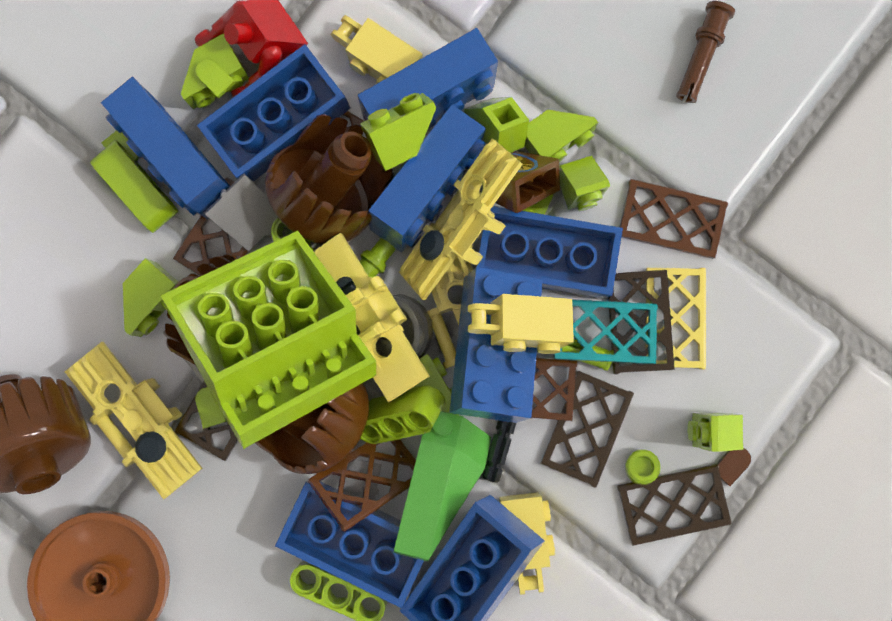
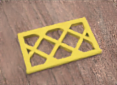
M646 268V271L667 270L668 280L672 283L668 287L669 293L677 288L689 300L678 313H675L670 308L671 326L676 322L689 335L677 348L673 346L674 358L677 357L680 360L674 361V367L706 369V268ZM687 276H698V293L694 297L681 284ZM648 278L646 281V291L657 299L659 296L654 292V278ZM646 298V303L653 304ZM692 306L698 310V328L694 331L680 318ZM664 326L660 330L657 329L658 334L662 332ZM692 340L698 344V361H688L680 353ZM667 359L656 360V364L667 363Z

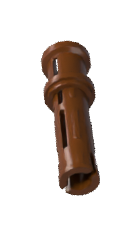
M710 1L706 5L705 11L707 15L702 27H699L695 34L698 41L680 89L676 94V97L681 101L684 99V96H687L685 102L696 103L716 47H720L724 43L726 37L724 35L728 21L735 15V9L725 2Z

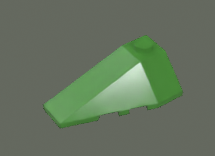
M441 411L431 431L422 434L393 553L429 561L450 527L451 522L483 473L491 436L463 416Z

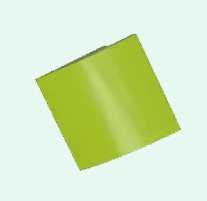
M299 231L160 295L196 367L243 449L376 376V360L357 335L356 309Z

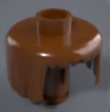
M325 114L316 116L293 145L282 149L272 159L265 178L266 194L273 211L281 222L292 232L299 231L304 239L325 244L334 236L342 233L346 241L349 242L359 236L371 223L372 216L368 214V210L392 181L393 169L385 171L377 162L367 138L362 136L364 131L360 125L354 124L345 132L348 124L346 119L336 117L330 123L331 117Z
M16 374L0 376V493L17 492L19 494H33L46 490L55 485L63 474L74 468L87 455L91 445V435L75 391L64 380L56 379L55 383L51 377L42 376L40 377V389L32 377L22 378Z
M362 383L255 442V444L272 455L282 467L294 473L315 474L335 466L354 449L366 427L369 414V399L364 384Z

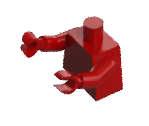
M279 0L236 1L211 25L212 29L210 31L205 29L195 37V43L200 47L224 34L225 40L229 44L239 45L249 61L259 63L258 71L250 76L249 82L231 91L233 98L304 44L308 45V42Z

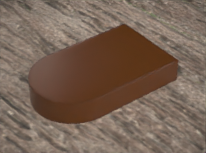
M747 449L728 451L717 463L719 465L720 477L728 486H731L749 467L751 455Z

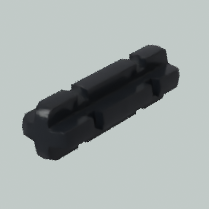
M498 420L496 425L498 431L497 434L494 433L487 456L489 462L485 465L482 473L483 479L494 483L500 481L503 472L501 466L505 465L512 441L510 435L514 434L516 423Z

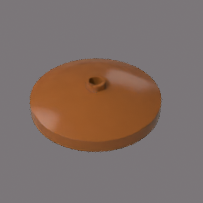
M113 511L85 513L71 518L53 529L37 548L32 558L27 578L28 600L36 621H157L166 604L170 587L168 560L157 537L149 528L135 518Z

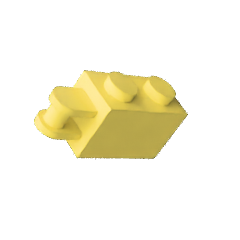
M344 15L341 18L342 24L339 29L333 30L330 34L335 41L346 48L345 50L350 62L349 66L362 76L369 74L377 80L376 84L423 58L421 52L369 18H367L363 25H360ZM352 32L356 33L352 40L349 39Z
M502 294L493 300L491 304L475 303L468 305V312L471 313L472 324L468 325V332L490 334L491 345L503 346L504 351L522 352L526 350V347L538 348V353L555 354L560 353V348L574 342L572 299ZM486 315H491V324H486Z
M539 492L499 497V502L545 540L524 569H535L536 575L523 576L522 572L518 578L520 595H524L527 590L538 589L539 593L544 592L541 568L551 567L549 556H555L553 536L546 534L545 522L551 521L548 500L542 501V496Z

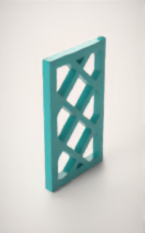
M572 299V307H579L584 312L573 323V337L583 349L579 353L562 352V348H560V353H555L554 359L656 364L657 304ZM597 308L614 309L619 316L606 327L592 312ZM632 310L648 311V323L642 329L628 315ZM587 317L601 330L589 344L575 330ZM622 319L636 332L624 345L610 332ZM606 336L617 347L618 351L614 355L597 354L592 347L601 338ZM641 338L648 345V356H633L627 349Z

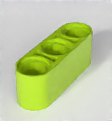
M114 140L90 160V163L136 218L150 232L154 233L176 215L179 210L134 158L131 159L125 153L127 150L117 140Z
M420 386L409 389L389 403L385 396L371 399L369 401L368 420L360 439L366 443L378 444L430 432L445 405L443 394L434 387Z
M304 560L294 569L290 577L291 588L296 594L356 621H380L384 615L387 601ZM305 569L311 570L316 576V583H305L301 579V571ZM336 583L344 585L348 595L343 598L335 596L331 586ZM368 597L374 598L378 601L380 608L376 611H368L364 608L362 600Z

